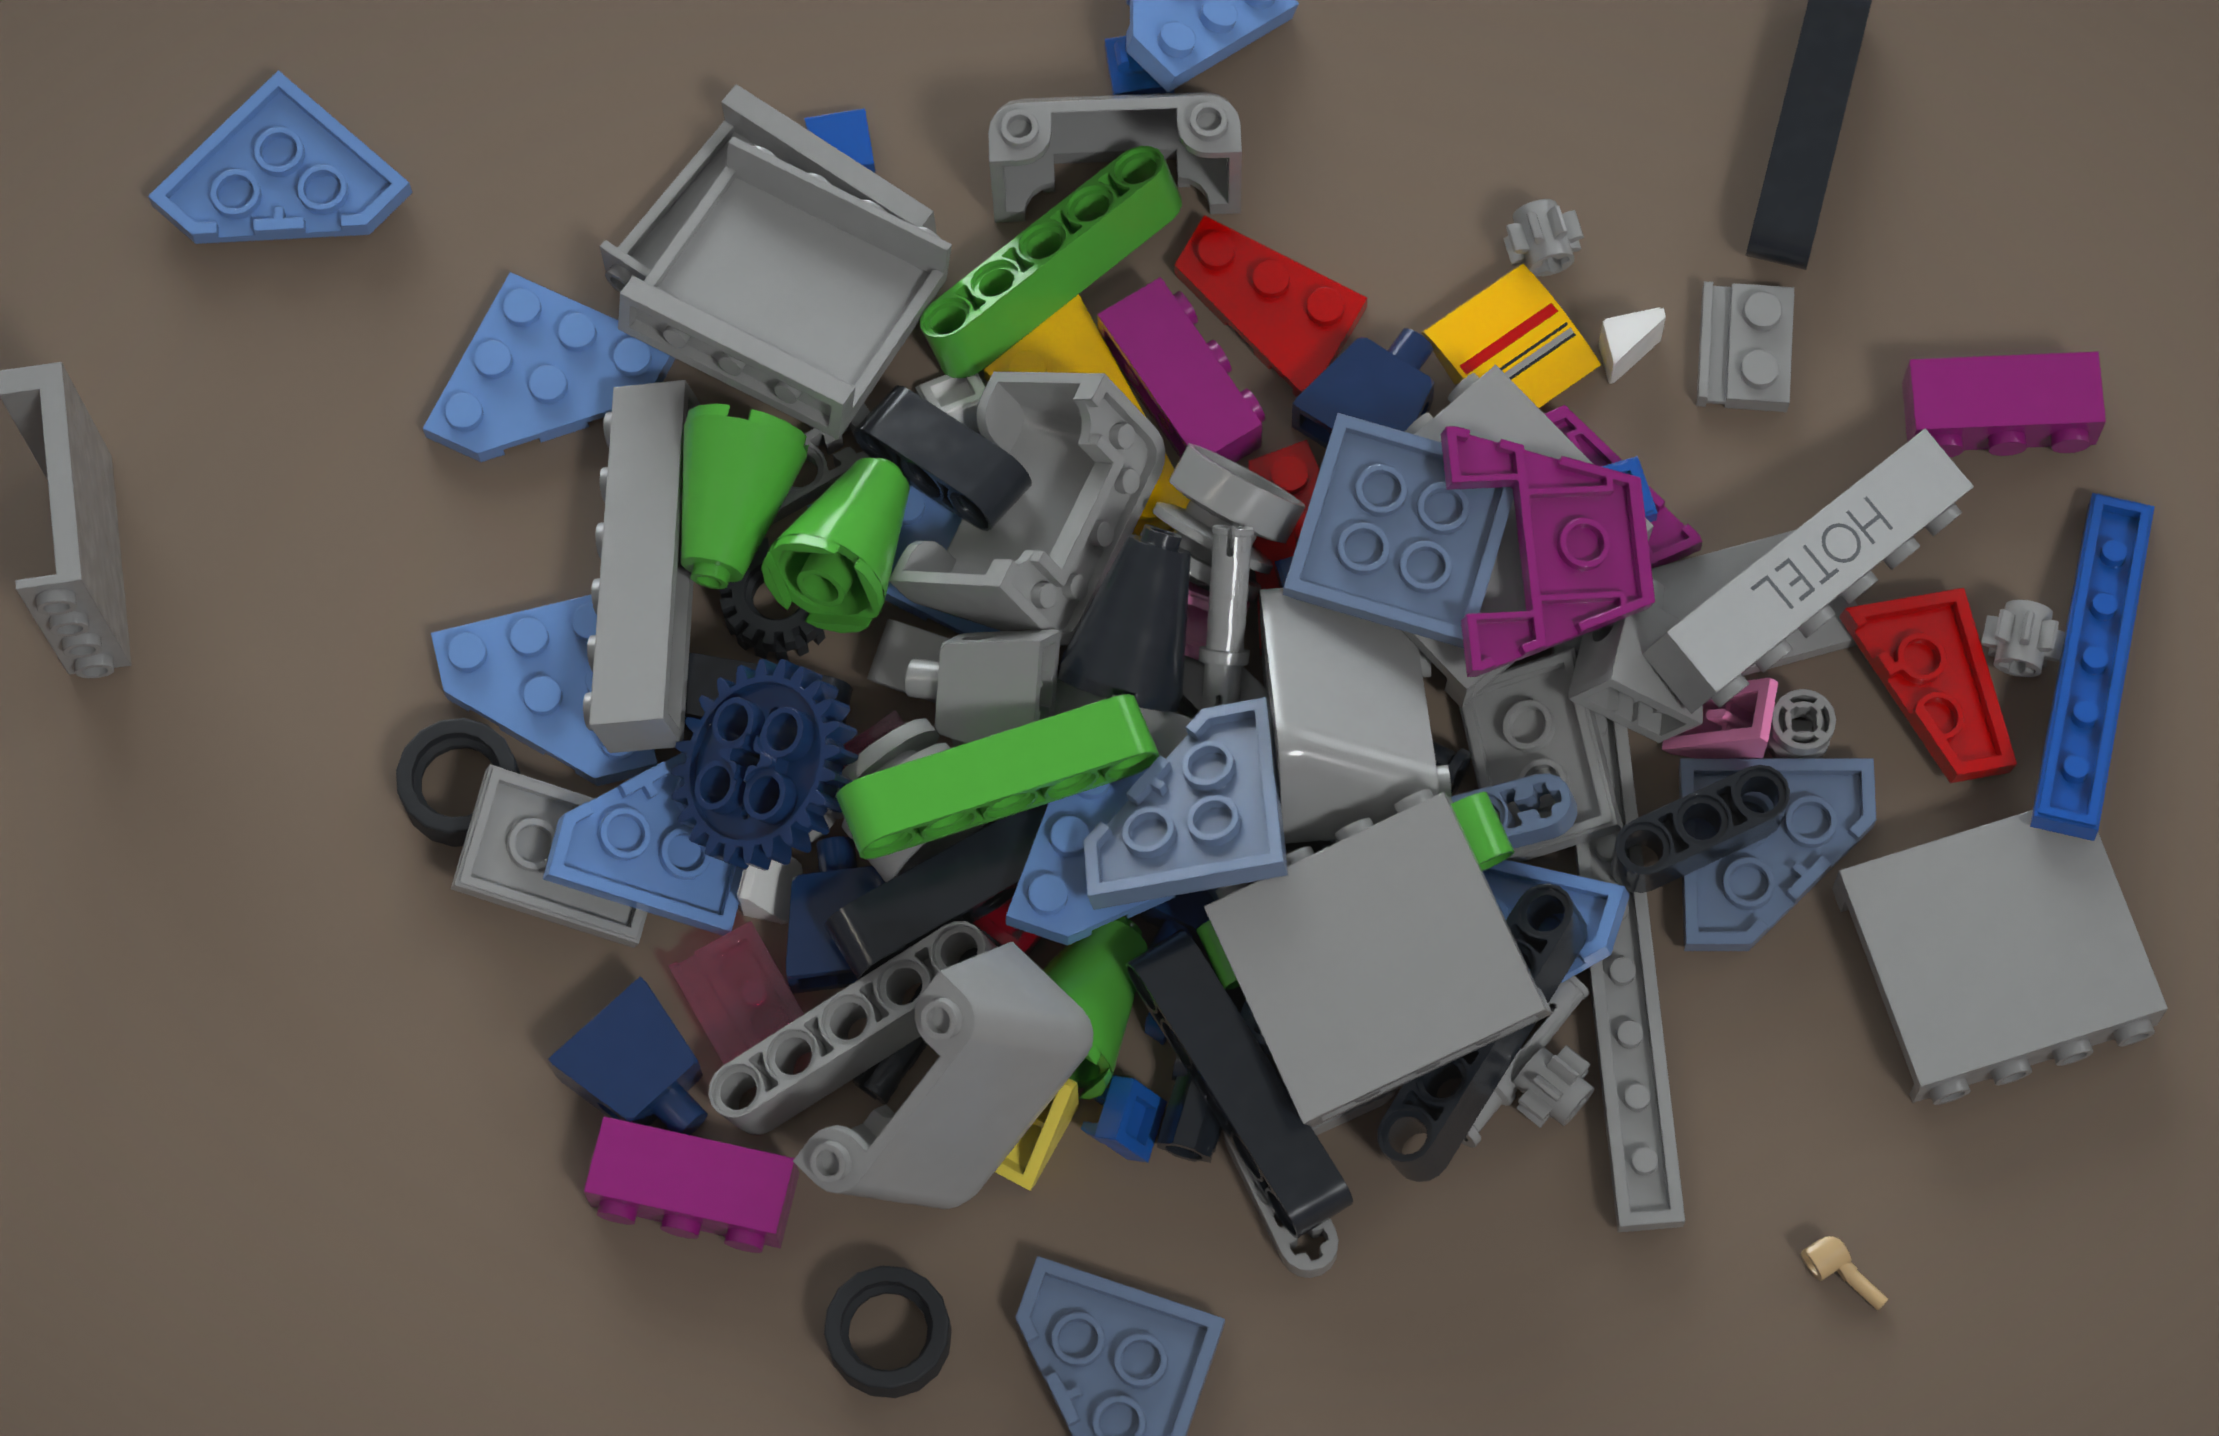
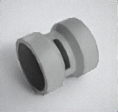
M1799 689L1790 691L1779 699L1774 707L1767 744L1768 751L1774 759L1823 758L1828 750L1836 724L1834 708L1827 698L1813 690ZM1798 717L1806 718L1805 720H1801V719L1794 720L1795 718H1798Z

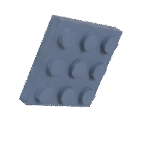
M1337 413L1285 581L1283 595L1464 648L1461 620L1466 614L1480 613L1514 500L1513 489L1511 487L1447 490L1441 442Z

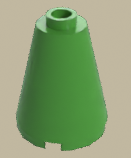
M718 403L698 405L690 409L684 424L681 565L691 572L690 578L695 583L708 588L725 589L729 582H738L743 579L807 459L809 445H805L806 435L785 420L754 409L750 410L748 420L728 416L730 405Z
M862 458L857 460L771 544L761 566L765 585L776 601L788 610L793 602L810 613L805 622L817 628L837 633L860 632L869 626L872 619L877 618L884 607L910 492L908 481L897 465L883 458Z
M1124 916L1092 930V935L1068 946L1066 945L1042 969L1084 1010L1092 1024L1094 1031L1093 1045L1088 1055L1070 1076V1079L1078 1083V1088L1084 1089L1079 1097L1080 1099H1092L1102 1096L1112 1080L1137 991L1125 966L1128 961L1148 949L1146 942L1141 937V929Z

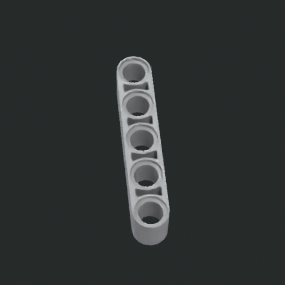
M954 921L942 926L723 1065L714 1074L710 1082L708 1095L711 1105L720 1115L750 1135H762L772 1131L919 1038L921 1035L915 1022V1006L920 995L937 973L942 969L957 964L960 957L970 949L978 948L977 955L997 948V946L975 925L966 921ZM922 983V990L919 996L913 1002L902 1005L906 991L912 985ZM867 1017V1024L863 1032L858 1037L848 1040V1032L851 1026L857 1020ZM812 1052L808 1067L801 1073L793 1075L796 1061L802 1055ZM757 1087L753 1102L739 1110V1101L742 1095L748 1089Z

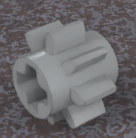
M1540 199L1529 202L1514 212V223L1506 226L1508 236L1503 238L1512 265L1526 262L1527 268L1535 276H1549L1559 273L1573 264L1575 260L1573 252L1581 250L1579 240L1584 237L1575 210L1562 214L1560 206L1557 205L1556 201Z
M2011 600L2006 603L2005 609H2000L1999 617L1987 615L1981 645L1989 647L1988 655L1995 657L1993 664L1998 670L2019 677H2035L2041 674L2042 668H2046L2048 660L2060 662L2066 632L2058 630L2059 622L2052 620L2053 611L2049 607L2029 600Z
M1568 1045L1558 1055H1553L1545 1047L1540 1048L1525 1064L1514 1080L1517 1089L1523 1093L1522 1097L1518 1100L1520 1104L1516 1109L1540 1128L1550 1117L1554 1118L1562 1126H1565L1580 1111L1595 1089L1583 1079L1589 1071L1587 1069L1591 1064Z

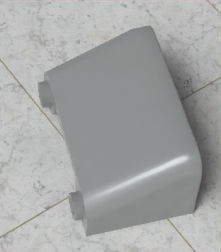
M1185 92L1018 99L1009 101L1000 107L990 122L988 132L989 165L995 223L1025 222L1027 205L1033 196L1042 190L1043 193L1055 192L1054 164L1112 162L1122 153L1138 146H1152L1159 149L1165 160L1177 159L1178 187H1190L1191 184L1200 189L1208 200L1210 214L1241 213V124L1235 108L1226 98L1217 93Z
M994 371L981 395L976 411L979 432L983 437L1012 455L1025 468L1032 480V486L989 531L980 530L962 519L947 550L935 541H915L909 544L901 554L889 582L907 599L916 604L1000 631L1060 630V645H1068L1127 537L1132 535L1161 475L1165 463L1163 438L1156 427L1105 373Z
M1283 588L1259 589L1262 675L1264 687L1269 693L1285 843L1336 840L1334 834L1338 830L1364 818H1371L1373 825L1397 814L1394 807L1397 802L1425 789H1430L1433 796L1444 792L1451 798L1448 765L1436 766L1423 677H1431V661L1402 630L1283 595Z
M1013 941L940 970L920 995L915 1006V1022L918 1032L925 1042L940 1055L934 1065L895 1115L885 1104L874 1109L863 1124L852 1129L839 1125L821 1129L808 1140L793 1162L816 1185L828 1192L939 1209H950L968 1202L978 1194L1088 1055L1093 1045L1094 1031L1087 1014Z

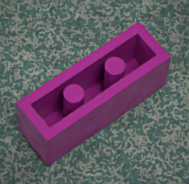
M1159 277L1097 314L1098 330L1119 369L1180 458L1188 443L1199 445L1235 463L1262 447V422L1266 420L1261 405L1249 389L1246 388L1240 392L1228 375V373L1232 372V368L1226 354L1215 340L1212 339L1207 343L1194 326L1198 323L1197 315L1191 303L1181 291L1172 294L1163 279Z
M2099 351L1910 359L1902 381L1907 442L1926 429L1950 458L1960 455L1964 450L1989 449V453L1997 456L2019 454L2032 447H2052V450L2057 453L2080 452L2087 449L2090 445L2097 444L2106 423Z
M603 1116L584 1194L590 1206L598 1208L597 1216L605 1220L633 1225L635 1224L636 1217L662 1222L660 1229L671 1235L697 1239L699 1238L700 1231L725 1236L724 1243L732 1248L746 1252L761 1253L764 1245L781 1249L799 1178V1170L793 1162L795 1158Z

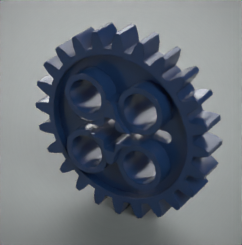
M759 659L756 671L744 665L737 666L736 683L722 677L718 678L717 689L719 697L716 700L703 695L700 696V705L705 714L701 720L692 717L686 718L684 722L693 732L691 741L676 742L675 745L676 749L687 754L685 763L671 769V774L683 778L685 785L678 788L671 796L672 800L688 805L677 819L679 823L693 828L689 840L706 847L704 854L741 869L747 870L750 865L766 871L770 867L771 860L784 865L790 864L792 848L809 853L811 851L809 833L812 830L825 835L830 832L824 815L827 810L842 813L835 795L838 789L852 782L850 778L842 775L843 766L858 760V755L845 750L844 744L857 734V729L841 723L851 709L849 705L835 700L839 689L822 681L823 675L783 659L780 660L778 665L765 659Z

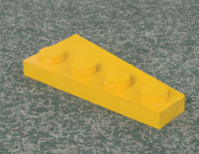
M1079 294L984 369V376L987 382H989L994 371L1105 373L1145 416ZM1166 453L1161 475L1132 535H1140L1145 524L1173 532V527L1153 514L1156 503H1168L1186 509L1190 502V499L1180 493L1169 482L1174 467Z

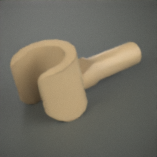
M1833 1236L1823 1237L1802 1250L1801 1258L1817 1280L1822 1281L1837 1271L1844 1282L1846 1281L1877 1311L1888 1301V1298L1857 1270L1858 1268L1851 1262L1848 1249L1840 1239Z

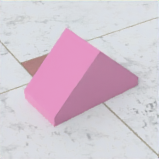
M1772 678L1747 680L1750 684L1720 708L1710 699L1703 705V724L1664 740L1662 750L1669 754L1695 759H1763L1769 740L1778 682Z

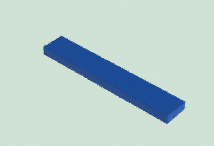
M2096 493L2091 495L2087 508L2030 827L2091 841L2095 840L2098 833L2155 506Z

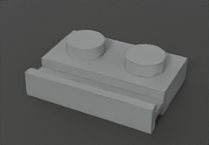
M1704 281L1701 300L1696 406L1706 407V403L1725 404L1724 408L1787 412L1790 403L1795 287L1732 283L1731 287L1713 286V282Z

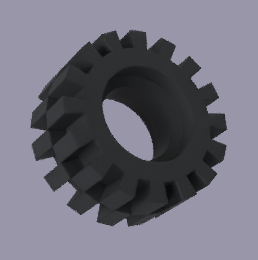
M768 537L763 539L743 579L738 582H729L727 588L719 589L721 595L720 603L726 626L731 636L736 635L738 645L746 651L750 646L753 647L755 655L760 658L766 659L768 652H775L777 661L781 659L788 660L787 651L796 649L800 657L809 653V642L813 640L819 645L826 637L824 629L805 622L810 613L800 607L795 613L783 619H770L756 610L754 596L757 589L764 583L761 566L770 547Z

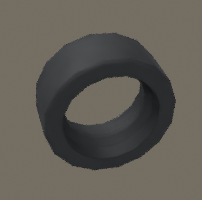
M466 718L441 720L420 730L404 748L396 769L397 793L413 826L431 841L452 847L464 845L472 814L461 817H448L437 813L427 804L422 794V778L430 763L436 757L450 750L469 748L482 753L491 761L492 765L521 774L506 740L487 724Z
M881 1265L858 1272L838 1288L827 1308L824 1335L833 1365L850 1386L870 1396L898 1398L921 1390L938 1376L950 1353L952 1328L943 1297L927 1278L905 1267ZM882 1294L901 1295L913 1301L924 1314L927 1324L926 1343L919 1356L907 1366L894 1370L876 1369L862 1362L853 1351L849 1339L850 1322L857 1309L868 1299Z

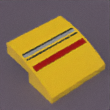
M1524 263L1421 332L1423 337L1433 346L1434 354L1454 384H1459L1472 373H1475L1480 378L1494 365H1497L1538 408L1602 365L1564 310Z

